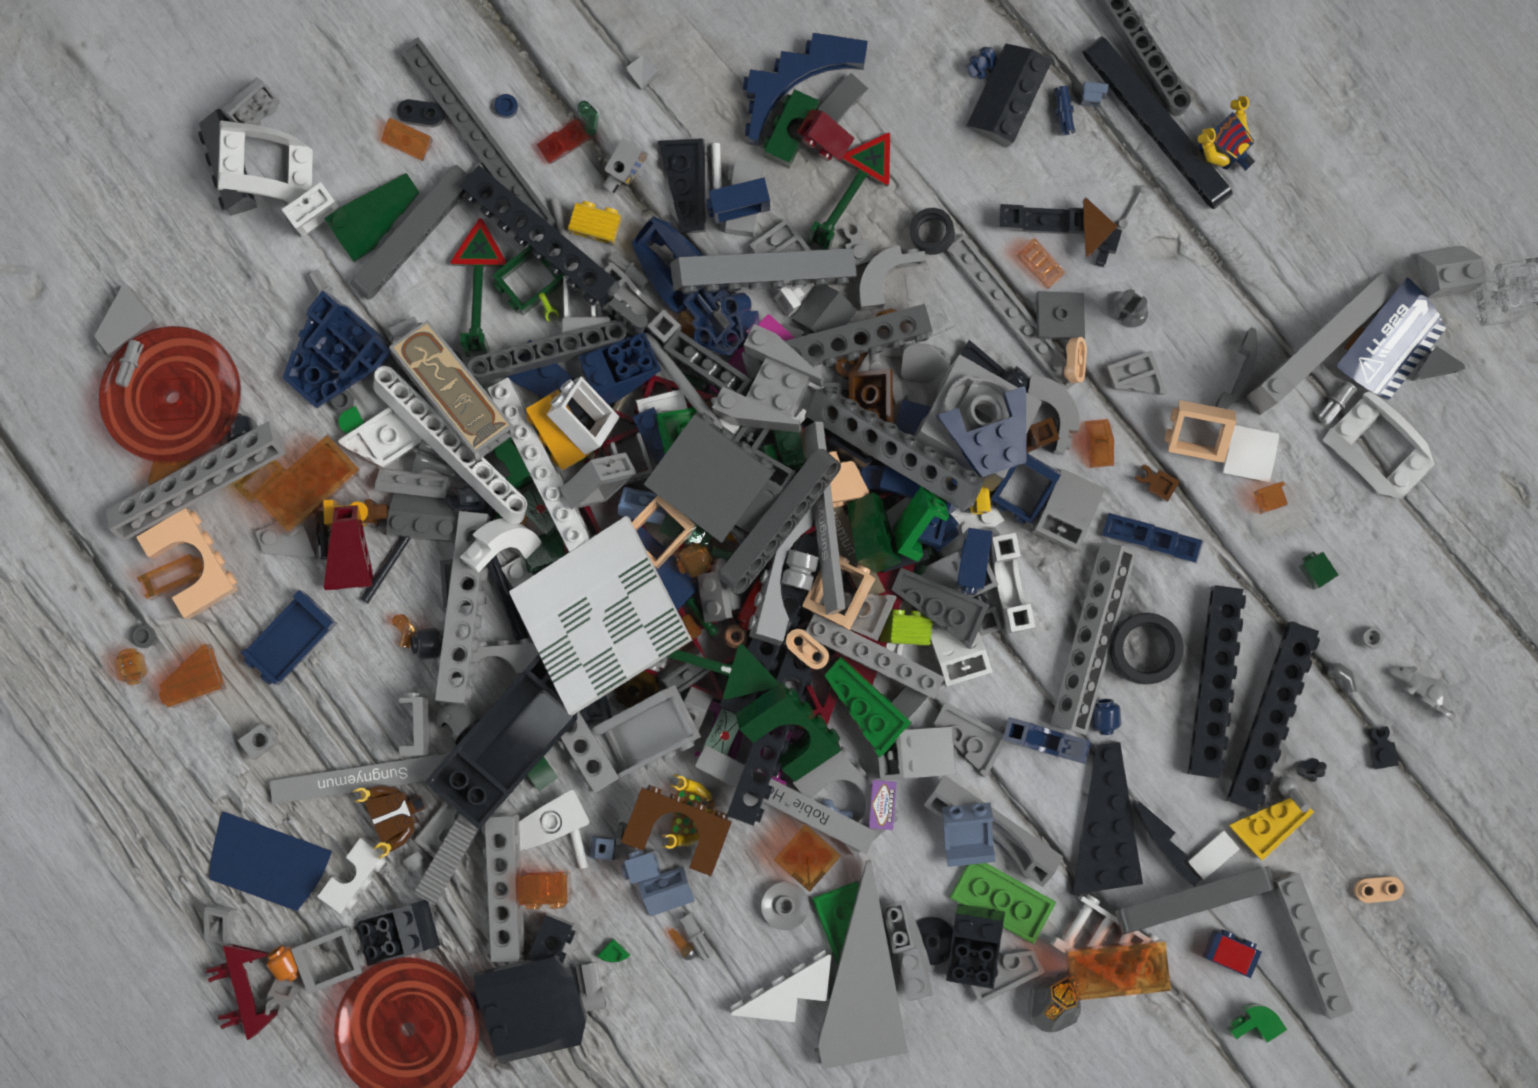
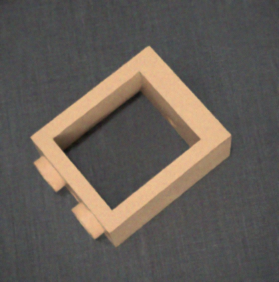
M1179 400L1177 408L1173 407L1170 421L1173 422L1171 429L1167 428L1164 442L1168 443V452L1224 463L1236 424L1235 411ZM1184 416L1221 423L1215 447L1179 441L1178 437Z
M659 495L632 522L635 530L637 531L660 506L685 529L657 559L647 551L653 565L657 569L697 528L687 516Z
M839 555L841 569L863 579L845 616L840 613L826 615L825 606L819 604L823 596L821 569L802 606L850 630L875 578L869 574L870 569L860 564H857L856 567L849 565V559Z

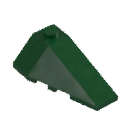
M405 173L343 205L324 219L353 262H356L377 247L381 238L386 232L390 231L394 222L407 210L420 192L409 175Z

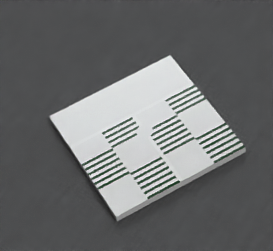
M627 516L509 591L569 715L576 714L692 640L630 518Z

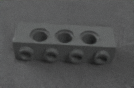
M678 329L663 347L672 360L719 392L722 387H725L746 397L753 384L749 377Z

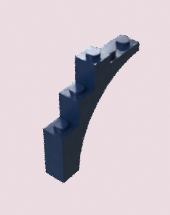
M812 33V39H807L805 54L781 51V56L775 59L774 72L778 73L750 69L749 77L745 76L743 82V90H746L747 98L755 99L750 100L748 114L752 115L751 123H746L745 137H749V145L758 146L762 128L770 112L780 99L796 85L810 77L827 71L842 69L864 70L868 41Z

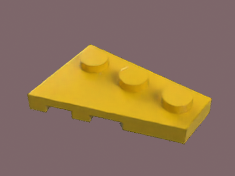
M1288 797L1228 826L1263 861L1307 820L1314 811L1309 808L1308 811L1302 812L1294 801Z

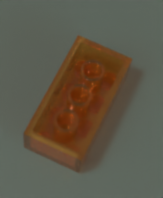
M326 435L255 497V502L289 536L324 505L323 500L333 498L357 477L360 469Z
M1162 939L1065 949L1070 998L1073 1001L1171 991L1166 942Z

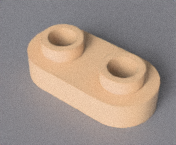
M1083 337L1070 338L1066 344L1067 364L1064 367V375L1070 383H1081L1085 378L1087 346Z
M795 629L787 635L786 645L788 649L809 667L820 669L828 663L829 653L827 649L806 631ZM797 636L803 639V644L800 646L794 643V639ZM815 652H819L822 656L818 662L814 661L812 657Z
M1392 876L1363 878L1358 880L1354 886V895L1358 900L1365 903L1394 901L1399 899L1404 891L1402 882ZM1391 884L1395 886L1393 893L1388 891V887ZM1368 886L1372 890L1370 895H1366L1364 892Z

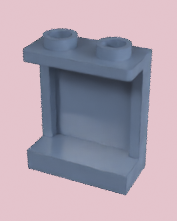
M990 802L943 807L944 845L948 867L996 862L992 831L993 813Z

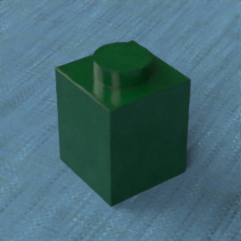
M1313 551L1302 558L1304 563L1299 565V568L1314 590L1321 588L1339 576L1324 552L1316 554Z

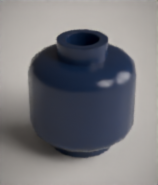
M1113 699L1096 700L1090 721L1091 727L1099 731L1101 735L1113 734L1114 730L1121 726L1120 706L1114 703Z

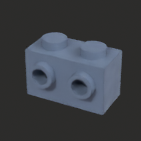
M643 850L631 852L628 854L629 858L624 861L625 865L622 866L625 880L630 879L631 884L657 877L661 874L655 850L647 853Z

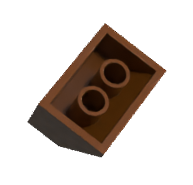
M893 369L849 372V399L856 401L858 406L863 409L875 412L878 418L893 423ZM873 430L874 436L877 438V434Z

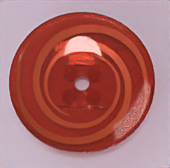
M180 326L160 327L134 337L131 340L140 342L144 347L137 362L139 366L134 369L127 387L119 386L115 381L121 366L119 361L125 355L128 342L123 345L108 363L99 388V408L102 420L110 435L122 448L134 456L147 461L176 463L200 456L222 440L237 417L242 389L236 364L227 350L218 341L196 329ZM173 392L178 393L179 398L176 402L169 403L167 401L169 394Z
M415 957L390 959L363 972L345 992L337 1010L334 1026L335 1045L340 1062L348 1076L360 1088H452L470 1067L477 1050L480 1032L475 1002L462 981L444 966L427 959ZM410 1022L415 1026V1033L408 1036L404 1034L402 1030L404 1023Z

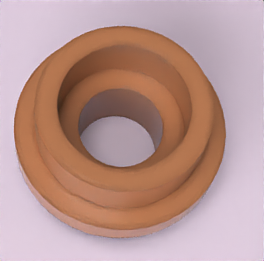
M732 624L724 631V641L732 648H738L739 644L744 645L747 641V631L738 626L739 624ZM738 632L740 634L739 640H732L731 634Z

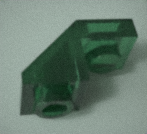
M773 430L782 464L797 474L807 462L799 432Z

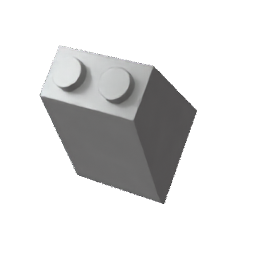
M1464 246L1416 254L1422 290L1428 299L1468 293L1487 282L1483 258Z

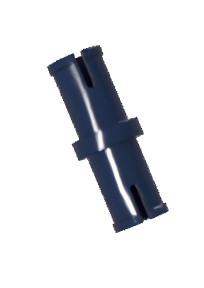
M1059 86L1060 90H1058V87L1054 88L1057 105L1055 113L1059 117L1061 135H1070L1069 131H1071V134L1076 132L1072 115L1074 107L1070 103L1069 87Z

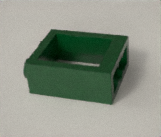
M529 247L525 248L492 275L496 280L493 283L501 295L506 292L510 297V300L507 302L515 312L520 310L523 315L541 302L539 294L544 293L547 297L564 284L563 275L556 276L548 268L550 264L543 260L541 263L555 280L525 304L519 300L504 279L533 257L531 254L532 249Z

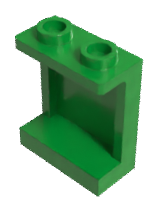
M922 486L892 527L898 553L917 562L923 556L921 542L917 540L935 516L944 521H947L949 518L945 500Z

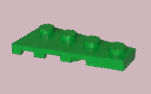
M841 657L825 674V677L840 700L844 702L850 711L849 713L852 718L856 720L862 729L866 739L874 747L878 757L881 758L910 726L912 721Z

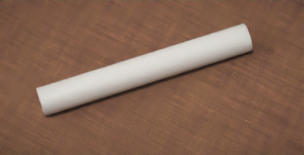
M711 143L714 190L722 188L720 143Z
M577 829L570 832L578 867L583 869L588 867L580 831Z

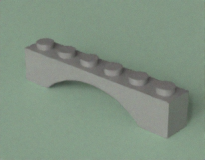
M813 506L768 561L766 569L762 571L760 583H762L761 591L757 593L754 601V606H757L755 615L751 616L748 629H751L749 637L775 645L784 640L789 617L781 596L780 579L782 566L793 543L812 527L814 519Z
M943 776L933 788L924 806L943 818V807L985 802L947 776ZM991 807L993 813V838L1010 853L1025 876L1041 887H1044L1055 874L1063 856Z
M1292 872L1274 879L1277 887L1275 891L1303 951L1323 1015L1333 1019L1352 1012V1006L1301 875Z

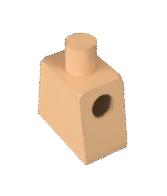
M836 451L829 452L830 455L839 461ZM852 461L841 463L839 473L830 483L833 508L848 506L847 503L870 494L855 463Z

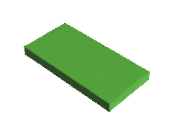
M987 863L966 865L950 895L951 899L963 905L1005 911L1003 927L1032 944L1036 942L1056 904V901Z

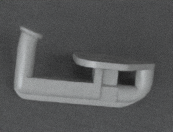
M906 343L905 346L897 349H892V346L882 348L883 352L869 355V370L882 369V363L879 362L880 355L903 357L901 375L905 380L911 382L926 383L950 367L949 354L945 350L930 344Z

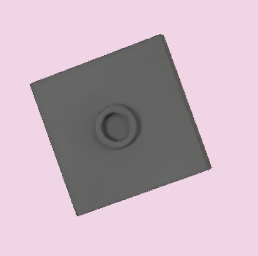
M1038 291L1036 293L1037 339L1070 340V338L1083 337L1085 339L1084 293Z

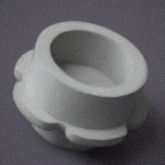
M1369 626L1360 632V643L1365 648L1377 649L1383 641V634L1377 627Z

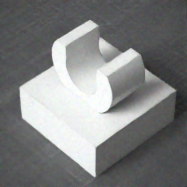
M787 285L780 289L774 299L788 317L801 305L799 301L805 294L801 288L792 291Z

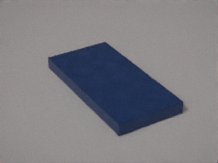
M902 400L896 426L905 434L914 436L920 422L928 415L931 407ZM893 442V446H894V448L897 450V446H896V444ZM912 454L913 459L917 462L916 456ZM885 464L879 490L913 498L921 485Z

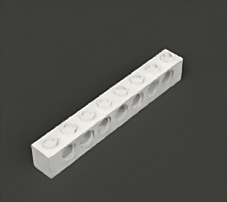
M506 378L489 387L488 391L495 404L512 423L515 434L511 437L569 552L590 540L592 536L578 508L570 509L561 491L565 482L558 468L553 463L547 447L541 443L538 434H540L535 425L532 426L526 417L527 407L516 385L509 378Z

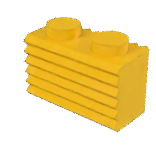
M582 201V204L575 203L568 226L569 233L614 246L622 221L618 211L609 207L601 210L595 208L596 205L588 201Z

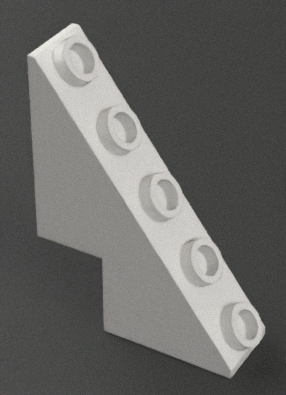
M825 950L817 953L812 957L813 962L805 965L804 962L792 969L793 974L786 978L784 975H781L771 981L773 986L764 990L761 987L751 993L752 998L746 1002H743L741 999L730 1006L732 1010L731 1015L795 1022L797 998L826 1001L831 953H826Z

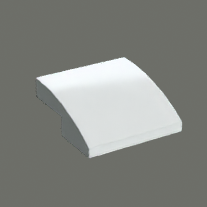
M1235 424L1222 469L1223 473L1270 482L1279 433Z

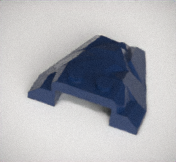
M322 290L307 310V321L304 329L299 331L298 337L300 339L296 350H292L282 378L311 405L319 408L375 372L391 352L389 345L385 342L382 335L353 309Z

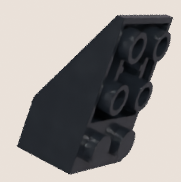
M427 900L414 902L355 920L368 966L440 946Z
M963 904L957 905L946 981L994 989L1005 911Z

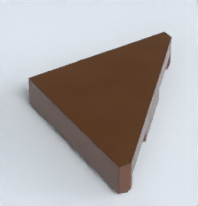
M1085 197L1082 201L1085 258L1088 259L1117 228V225Z

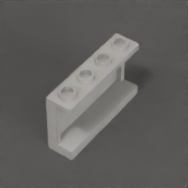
M675 685L593 727L597 736L603 733L606 734L623 769V772L617 774L619 779L626 775L630 779L642 773L640 768L645 767L648 770L658 765L657 759L662 757L663 761L677 755L675 750L680 748L681 752L693 747L692 741L701 737Z

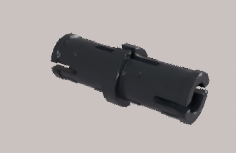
M315 511L316 527L313 536L316 538V559H327L331 535L330 527L324 524V511Z

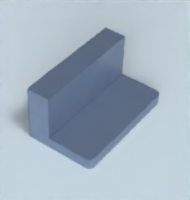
M683 866L662 873L657 877L638 882L642 899L650 916L695 901Z

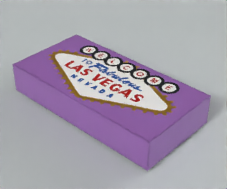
M873 780L869 828L893 830L897 782Z

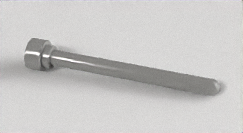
M417 851L403 860V863L407 869L410 868L412 872L415 871L421 880L426 870L423 867L424 863L422 860L424 858ZM441 895L436 903L437 907L466 952H474L475 946Z

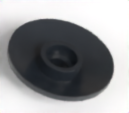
M926 917L917 921L916 924L920 931L930 965H938L945 962L950 956L953 935L951 926L946 921L937 917ZM929 938H936L937 943L935 946L928 945Z

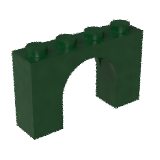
M783 682L735 713L739 729L753 743L781 725L796 724L805 728L803 735L788 746L785 755L781 753L779 755L781 769L795 782L841 752L839 745L840 736L834 728L829 729L822 716H816L811 706L806 701L802 702L797 692L792 687L788 688Z

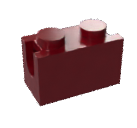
M815 109L810 110L797 131L803 138L802 142L811 148H816L819 151L818 155L826 161H830L832 158L841 161L855 139L824 111Z

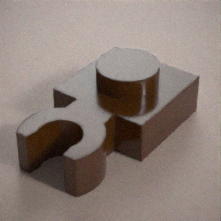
M1142 465L1141 469L1146 472L1147 476L1146 478H1141L1136 475L1135 481L1141 484L1148 483L1149 487L1146 491L1168 502L1180 481L1160 469L1155 475L1149 466Z

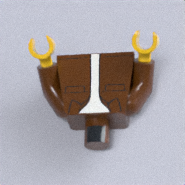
M387 785L354 789L352 793L357 791L361 793V799L354 802L360 803L365 801L381 842L373 848V851L381 848L383 854L378 859H383L389 852L403 846L414 832V825L418 823L415 813L426 809L425 801L422 796L409 800L406 792H401L397 787Z

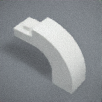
M504 518L496 519L485 524L473 534L476 541L460 558L465 564L479 573L503 549L510 547L512 551L527 559L542 542L534 532L522 524H512Z

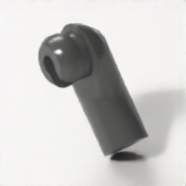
M1335 663V665L1328 667V675L1331 678L1337 677L1342 680L1345 694L1357 692L1354 676L1350 669L1341 663Z

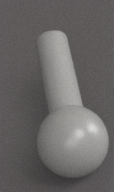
M1290 777L1281 779L1278 784L1280 793L1284 796H1290L1302 812L1308 811L1310 806L1297 791V782Z

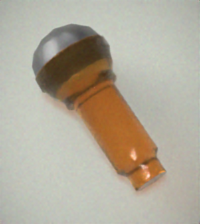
M674 928L668 931L670 938L680 949L682 958L687 961L694 959L697 954L694 946L689 943L687 944Z

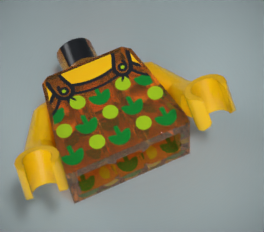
M678 774L673 775L679 779L677 785L670 784V787L678 790L677 795L684 797V803L690 805L693 804V801L707 806L705 811L715 814V800L712 799L711 792L699 782L685 779V777ZM674 812L671 833L661 835V837L668 838V844L661 845V847L671 849L697 843L699 841V832L694 821L685 814Z

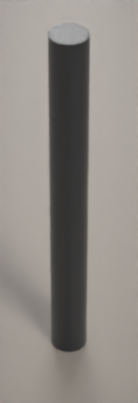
M401 537L372 580V586H369L361 597L362 601L369 604L411 538Z

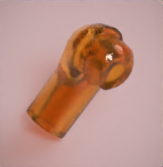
M396 614L392 618V624L401 633L398 646L410 649L411 636L414 635L415 631L414 625L406 615Z

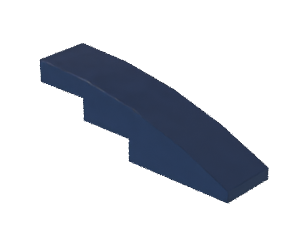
M1108 513L1102 533L1104 537L1195 564L1198 562L1204 542L1201 539L1156 527L1154 524Z

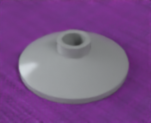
M780 882L774 884L765 892L762 898L761 910L765 920L772 927L779 930H791L800 926L806 919L809 912V901L806 893L798 885L791 882ZM783 901L789 902V909L783 910L780 906Z

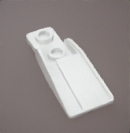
M570 790L547 803L519 822L520 850H527L555 840L590 823L574 790ZM501 834L498 835L496 841L499 845L503 846L505 838Z

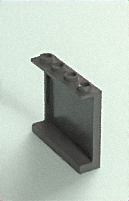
M697 412L644 485L722 543L776 470L772 468L774 464L764 456L759 458L752 453L754 449L743 441L741 444L733 438L734 434L725 427L720 429L714 424L715 420L705 412L702 414Z

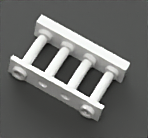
M1089 894L1086 898L1080 895L1078 899L1085 904L1065 936L1063 935L1061 939L1054 936L1050 944L1133 997H1136L1140 989L1134 986L1137 982L1135 979L1154 948L1162 952L1165 950L1160 945L1162 940L1151 933L1145 936L1139 931L1122 935L1107 961H1103L1101 965L1093 960L1096 956L1094 953L1113 922L1117 924L1119 922L1117 917L1098 906L1099 900ZM1095 909L1103 914L1105 918L1086 949L1083 948L1082 951H1079L1073 947L1075 944L1074 939L1092 910ZM1136 935L1146 941V944L1127 975L1124 974L1123 977H1120L1114 973L1116 970L1115 965L1132 937Z

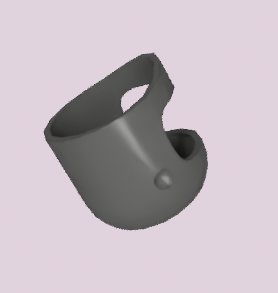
M445 704L436 716V721L440 728L447 724L451 727L453 734L450 739L455 745L479 721L466 705Z

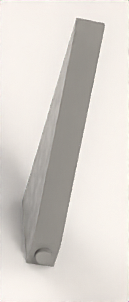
M1381 273L1244 398L1260 415L1279 403L1395 293L1397 288Z
M871 860L865 861L818 1037L819 1048L814 1049L816 1062H821L823 1069L908 1053Z

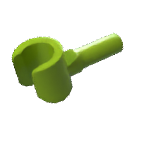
M539 294L545 308L543 313L546 320L550 322L548 317L550 312H555L557 317H559L556 307L549 304L545 294Z

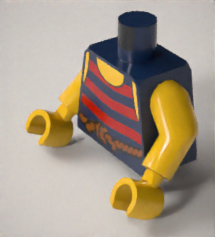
M1239 96L1238 100H1232L1230 107L1236 110V112H1232L1215 129H1203V134L1198 136L1197 140L1200 144L1197 148L1205 154L1208 163L1227 170L1233 163L1237 162L1246 171L1255 162L1246 152L1254 144V139L1250 135L1247 125L1246 112L1243 111L1249 106L1248 97Z

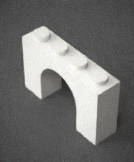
M1012 533L992 537L989 553L994 576L999 584L997 592L1006 635L1035 628L1031 604L1026 603L1018 569V558L1021 555L1017 535Z

